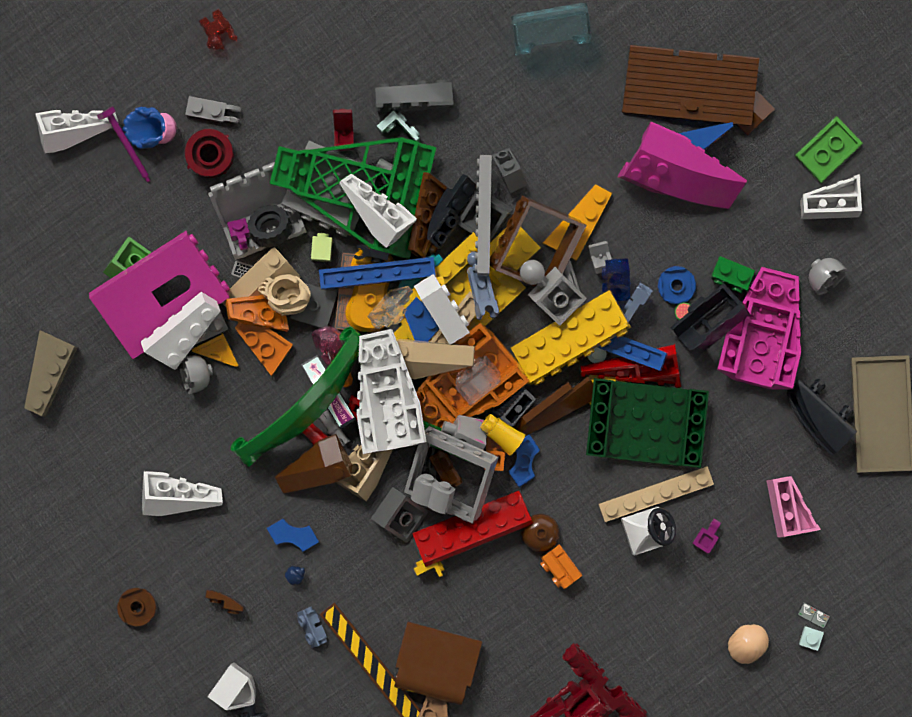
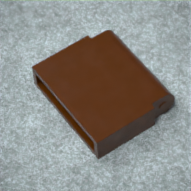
M407 622L395 669H398V674H396L394 687L462 705L466 688L470 689L482 641Z

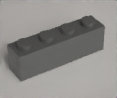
M437 80L436 83L429 84V81H419L417 85H410L409 82L398 83V86L380 84L379 87L375 88L377 113L453 108L452 82H448V80Z

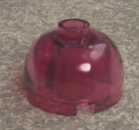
M332 326L319 328L312 333L316 349L319 348L323 355L320 357L327 365H330L344 345L340 340L341 332Z

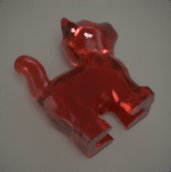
M220 9L212 12V18L215 19L213 22L204 17L199 21V24L203 26L208 36L207 47L209 49L223 50V41L219 35L227 32L229 38L233 41L237 40V36L234 34L230 22L223 16Z

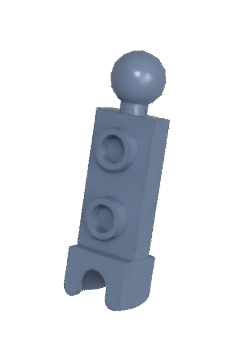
M473 251L467 256V262L472 266L468 267L467 274L474 299L476 317L478 320H481L485 311H487L490 317L494 319L498 316L499 309L494 297L490 277L477 276V272H475V265H477L475 253L478 252Z
M639 283L631 298L633 301L629 299L623 308L626 310L624 315L628 322L639 305H644L652 292L649 287L642 283Z

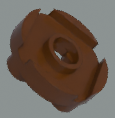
M131 588L125 591L117 605L119 617L131 626H142L150 622L155 616L157 608L154 596L148 590L142 588ZM135 601L138 604H142L141 611L138 613L136 610H132Z

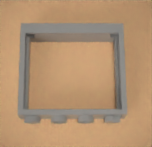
M429 426L425 430L426 442L418 444L404 492L412 495L415 480L421 475L430 444L485 468L474 508L453 499L451 509L446 512L447 514L460 517L463 521L466 520L473 523L480 517L498 457Z

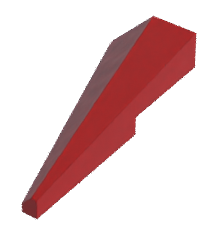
M675 344L657 348L668 353L661 371L624 357L581 366V375L583 377L588 374L597 375L601 379H604L605 376L614 377L618 381L636 383L649 381L657 382L658 385L662 386L664 383L674 384L675 387H681Z

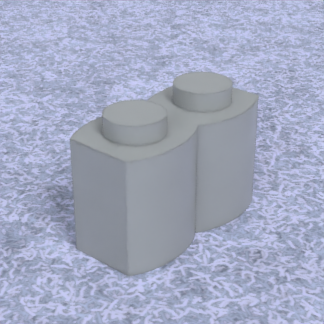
M421 474L415 480L411 500L420 505L428 506L433 511L445 514L451 509L456 489L448 482H438L432 475Z

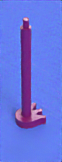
M113 106L109 107L97 115L98 119L108 118L141 176L149 182V174L113 115L116 110Z

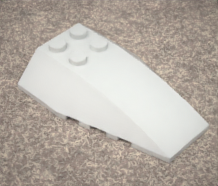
M389 329L359 336L361 372H358L360 391L357 393V399L360 400L359 409H357V420L363 454L425 443L426 436L420 401L393 330Z

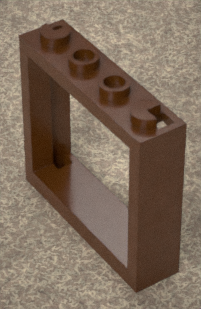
M522 195L521 199L516 203L513 216L507 222L504 234L499 238L495 252L490 257V266L498 272L523 281L520 271L503 265V262L530 207H534L570 223L544 276L554 267L563 274L587 225L574 217Z

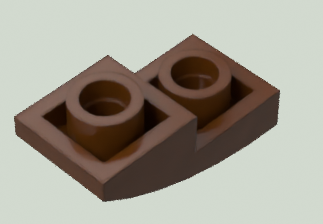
M209 589L206 591L205 598H210V602L221 604V600L224 601L223 608L228 609L227 613L239 614V611H244V606L234 598L218 591Z

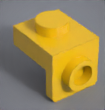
M423 560L416 562L417 566L414 567L416 575L435 567L438 576H443L442 571H444V567L441 561L425 567Z

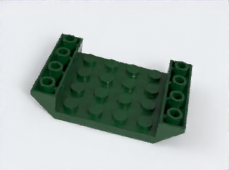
M594 378L586 455L701 468L709 391Z

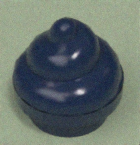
M298 566L289 567L285 572L287 581L291 585L300 584L304 579L305 569Z

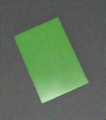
M836 116L795 157L822 183L863 143Z

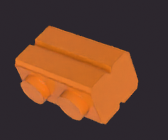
M560 544L541 557L543 561L540 563L546 572L551 571L554 575L552 580L558 588L562 586L565 589L583 576Z

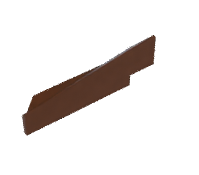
M587 377L574 388L567 382L522 416L513 428L524 433L526 437L591 402L593 382Z

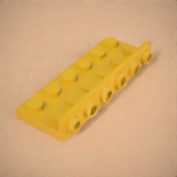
M609 290L576 309L561 325L554 322L514 345L511 349L529 379L528 384H535L536 386L544 382L546 376L550 374L554 376L562 371L561 368L565 365L569 367L577 363V358L582 355L584 357L591 355L595 352L594 349L596 347H604L610 344V339L615 336L618 338L628 333L627 329L631 328L612 292Z

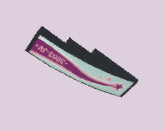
M318 355L301 364L312 384L326 370ZM339 392L327 409L338 427L342 429L357 419Z

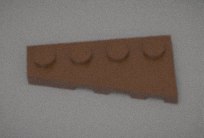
M423 172L414 216L417 220L413 223L408 250L418 258L426 257L431 244L427 240L430 220L441 196L448 188L428 172Z

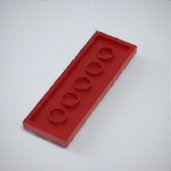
M516 491L484 504L480 517L473 523L466 520L463 521L460 517L454 516L412 534L423 563L427 567L529 526L533 522L520 491Z

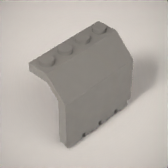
M274 162L263 166V172H260L258 168L245 173V179H242L240 175L227 180V186L225 187L223 182L210 187L209 197L222 224L235 260L264 250L266 247H260L256 244L250 234V237L246 238L248 249L240 250L238 240H231L227 222L246 218L248 225L251 214L260 209V207L267 205H277L284 209L281 203L287 188L269 184ZM287 212L292 223V233L288 239L306 233L300 213L294 212V214ZM277 220L267 221L261 226V231L264 233L272 232L279 227V222Z

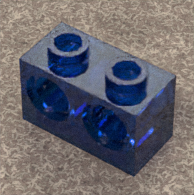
M628 258L605 260V268H602V280L605 279V283H602V293L610 290L616 301L629 300L630 268Z

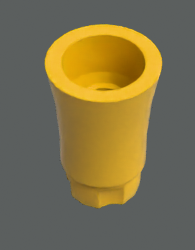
M489 414L480 426L486 435L495 441L509 456L517 450L525 438L524 433L514 429L500 418L497 419L492 414Z

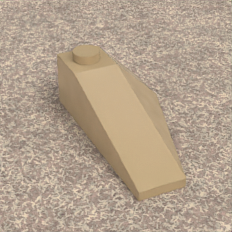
M273 247L228 291L229 297L240 298L262 295L258 289L261 282L267 277L275 279V277L285 274L297 275L299 278L301 276L281 253Z

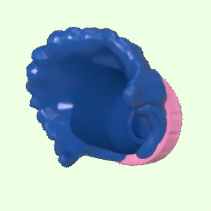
M138 107L126 116L122 129L126 132L125 136L130 143L132 142L133 146L145 149L153 148L157 144L170 142L176 135L177 126L173 117L167 113H160L153 107Z

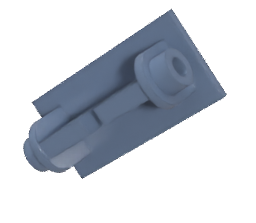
M311 606L297 612V620L299 625L305 630L307 643L314 648L327 642V635L322 625L316 628L314 626L315 623L320 622L315 609H312Z

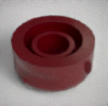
M203 129L194 133L189 138L185 147L187 168H191L197 175L204 178H216L226 174L234 159V150L228 139L229 135H224L222 132L214 129ZM212 145L218 149L219 154L215 161L205 162L202 160L201 151L204 147Z

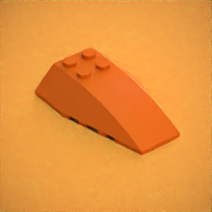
M482 323L477 324L469 331L470 333L454 343L475 346L474 365L427 376L417 389L416 393L420 401L423 421L442 428L444 421L454 423L458 415L467 417L479 415L487 409L500 405L529 382L528 377L517 360L495 334Z

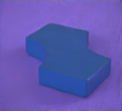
M530 434L524 438L517 448L515 465L508 471L518 487H521L535 477L532 470V461L540 449Z
M283 518L267 528L276 545L283 542L293 543L303 552L319 542L310 525L304 528H296L289 525Z

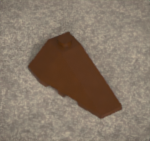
M337 434L317 441L310 450L305 451L299 459L278 473L275 479L282 492L288 493L331 484L350 477L353 465Z

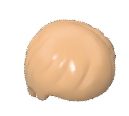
M753 624L739 627L728 641L730 656L741 664H750L758 660L768 648V635L765 629L759 625Z

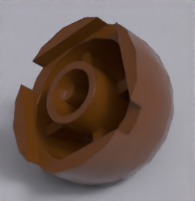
M532 515L533 524L522 528V539L526 546L533 551H548L559 540V526L549 515Z

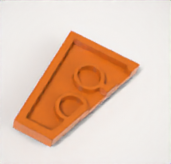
M263 295L230 298L225 301L229 320L286 332L289 330L286 315L282 316V314L272 310L268 300Z
M238 322L235 329L269 374L273 376L293 344L270 328Z

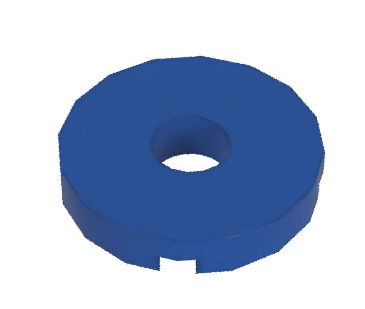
M674 266L666 269L658 279L657 288L660 296L670 304L679 305L692 298L696 289V282L692 273L686 268ZM674 280H679L682 283L681 290L675 291L672 288L671 284Z

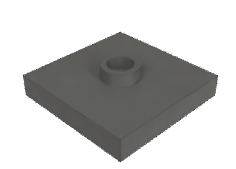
M305 283L311 295L308 305L304 311L291 314L290 319L327 330L338 293L330 290H321L320 287Z

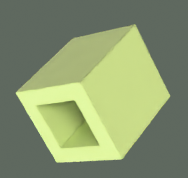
M317 233V236H313L312 261L331 262L333 239L329 237V234Z

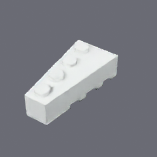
M200 292L184 305L179 313L173 314L168 319V322L162 327L155 329L151 336L141 341L143 351L176 370L219 314L220 308L217 301Z

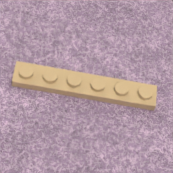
M707 466L600 503L599 507L604 522L706 488L714 485Z

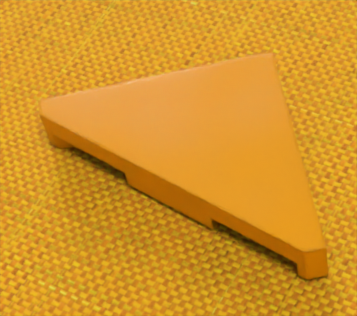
M224 334L191 349L192 352L234 367L239 366Z

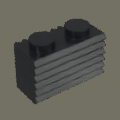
M522 387L503 403L495 407L492 413L513 427L537 399Z

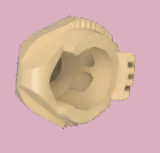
M285 274L275 277V279L267 277L261 282L258 289L268 300L270 308L282 314V316L304 311L311 297L308 286L297 275Z

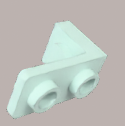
M392 111L377 125V129L383 134L385 131L389 133L396 126L394 123L397 122L414 141H420L418 137L420 135L413 126L411 128L408 127L405 123L407 121L400 112L396 114L395 111Z

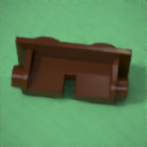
M441 450L430 456L429 459L441 481L448 482L452 487L462 484V478L459 477L453 467L447 452Z

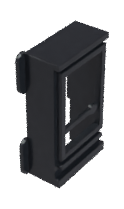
M723 283L708 297H700L687 309L688 313L670 328L698 360L703 352L747 316L750 317L751 314L744 304ZM728 301L734 309L712 328L705 319ZM701 322L709 328V331L703 335H700L695 330V327Z

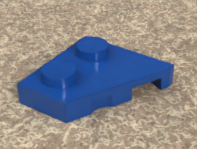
M417 297L403 311L414 340L428 342L439 330L438 325L426 306Z

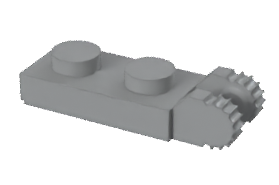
M189 96L185 115L216 122L238 124L239 119L225 116L226 110L241 112V107Z

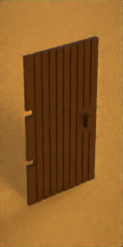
M630 45L622 113L718 123L733 122V124L752 126L759 58L723 54V60H717V53L679 50V56H673L674 49Z

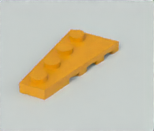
M596 184L568 214L587 225L571 256V259L577 261L612 195L611 192ZM563 220L543 244L557 251L570 223Z

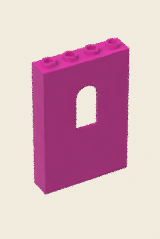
M187 231L89 292L90 300L132 359L144 353L141 341L144 338H148L154 333L155 329L162 327L173 314L179 313L182 307L200 292L216 300L218 305L230 298L229 286L225 281H220L218 270L214 265L210 266L207 261L209 257L203 249L199 250L197 239L193 234L189 235ZM177 275L187 276L191 283L190 288L162 307L152 291Z

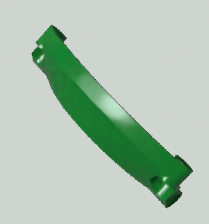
M351 326L345 328L340 334V340L344 345L312 387L286 413L248 442L243 437L236 439L231 445V451L250 467L263 453L288 442L314 423L330 406L344 386L359 356V336L362 335Z

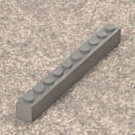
M480 155V158L477 159V166H479V170H477V178H479L477 189H479V194H476V201H479V206H476V213H478V217H476V225H478L476 237H478V241H475V248H478V253H475V260H477L475 272H477V276H489L492 155Z

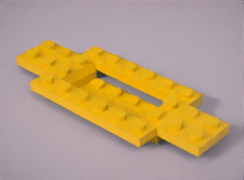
M520 227L503 262V265L518 270L541 248L522 227ZM506 228L490 242V257L495 252L499 238L504 234ZM474 232L435 267L436 277L443 276L444 285H446L450 293L448 296L449 300H454L457 305L462 302L469 291L472 293L467 274L468 267L472 266L467 262V256L473 251L478 252V248H475V241H478V237H476ZM490 266L489 277L500 313L526 287L518 279L498 272ZM415 287L389 310L402 324L394 332L396 340H414L403 311L416 297L422 302ZM485 311L482 319L478 320L475 316L467 326V329L470 331L479 323L486 326L493 319L490 317L489 312Z

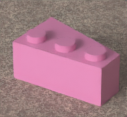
M791 476L767 480L777 537L821 530L814 521L810 509L807 508Z

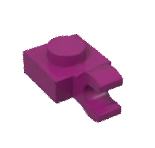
M246 218L227 222L231 240H238L240 250L248 249L246 238L250 237Z
M713 519L707 530L703 527L701 528L692 544L709 554L719 538L714 534L721 523Z

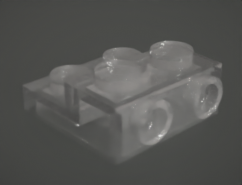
M409 286L391 289L367 316L371 320L372 325L380 329L382 326L389 328L392 324L397 325L404 318L403 314L407 311L403 305L410 300L409 296L413 293V290Z

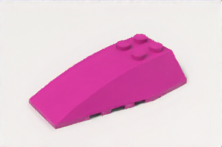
M650 122L645 130L641 145L631 162H626L618 174V178L654 193L727 209L731 207L747 182L746 179L729 167L722 166L718 159L707 155L700 146L696 147L687 137L653 122Z
M761 267L742 302L751 316H747L725 335L717 370L733 380L767 389H793L801 355L799 276Z

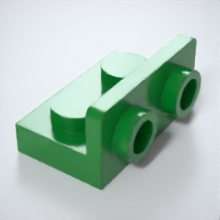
M719 256L711 278L714 279V283L718 285L727 284L732 286L731 290L742 294L743 291H748L755 270Z

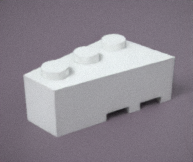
M860 174L803 194L800 200L801 219L859 217L862 212Z
M434 274L414 286L422 302L450 345L470 333L466 327L469 325L464 315L459 316L457 312L460 310L454 300H449L448 296L450 293L445 285H440Z

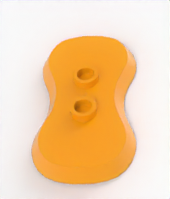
M362 250L356 252L355 255L361 256ZM389 254L386 262H393V257ZM368 257L362 260L353 258L351 261V266L375 264ZM389 283L354 286L352 296L345 310L347 322L351 327L362 332H377L386 326L390 317L387 302Z

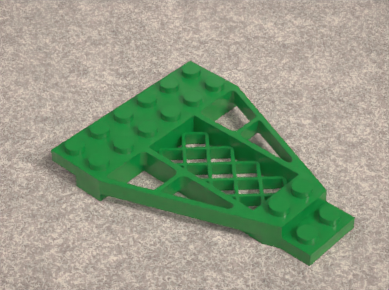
M402 137L300 151L278 146L269 184L287 188L368 248L410 259L411 252L408 250L412 226L387 248L376 238H374L373 244H370L350 229L353 212L357 211L352 202L349 204L337 201L345 195L347 196V194L345 193L335 198L330 188L340 183L341 180L335 170L342 165L352 175L363 170L368 178L364 182L370 181L375 190L374 192L381 195L379 191L387 187L385 193L388 196L387 200L395 205L397 203L401 204L415 216L423 172H431L436 147ZM388 143L397 144L391 170L366 164L369 146ZM365 147L361 163L326 154L328 151ZM316 157L322 158L320 161L315 163ZM325 160L331 170L321 175L316 165ZM329 160L341 164L333 168ZM348 165L358 167L359 169L352 173ZM314 168L319 177L310 182ZM366 170L377 172L378 174L370 177ZM332 172L338 182L329 187L323 177ZM381 174L386 185L377 189L372 179ZM321 179L326 189L317 194L311 184ZM309 187L312 190L313 194L308 193ZM328 190L332 199L321 197L319 195ZM314 201L349 209L347 226L316 205Z

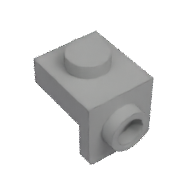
M607 241L589 245L590 257L595 273L613 270L614 263Z

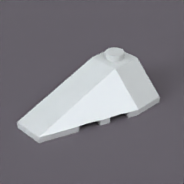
M352 174L342 179L339 183L371 234L386 248L396 242L417 220L404 206L399 203L395 205L388 201V196L383 193L379 195L372 191L370 185Z

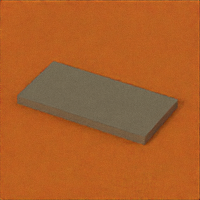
M909 355L851 358L854 428L857 430L854 434L856 473L912 471V399Z

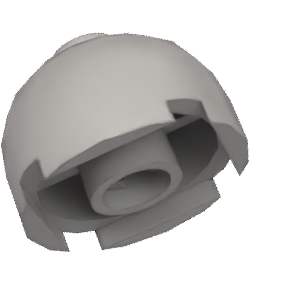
M817 259L811 264L812 269L808 276L809 283L818 295H823L828 292L826 288L831 285L834 288L845 277L847 269L836 259Z
M186 356L181 362L183 363V369H180V374L185 390L190 389L188 394H193L204 390L208 386L213 372L211 365H207L206 361L200 356Z

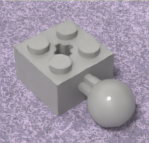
M526 261L521 266L520 276L527 284H537L528 295L558 325H561L587 298L556 267L544 276L545 270L539 261Z

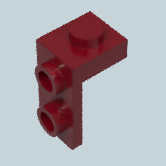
M333 110L334 146L354 144L352 110ZM354 148L343 149V150H335V151L354 150Z

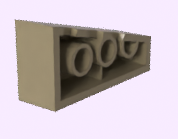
M41 330L39 331L25 409L46 417L78 347Z

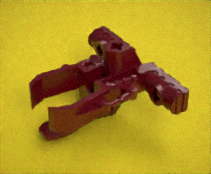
M573 643L571 647L567 648L562 658L564 661H567L574 673L583 679L578 684L574 681H569L567 686L562 688L554 697H548L546 703L530 716L559 717L565 714L566 717H609L616 710L620 717H648L647 711L642 709L632 697H629L628 693L623 691L620 685L612 689L606 685L609 679L602 675L605 670L599 668V664L594 662L593 658L583 649L581 650L577 643ZM571 692L565 700L561 697Z

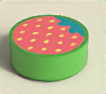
M680 303L675 308L674 314L677 320H680L688 313L689 303Z

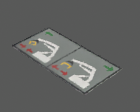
M803 602L797 614L823 629L831 617L806 602Z

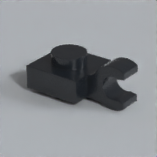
M357 245L356 248L362 250V255H354L353 257L356 260L368 257L371 258V262L382 263V261L386 262L388 260L389 253Z

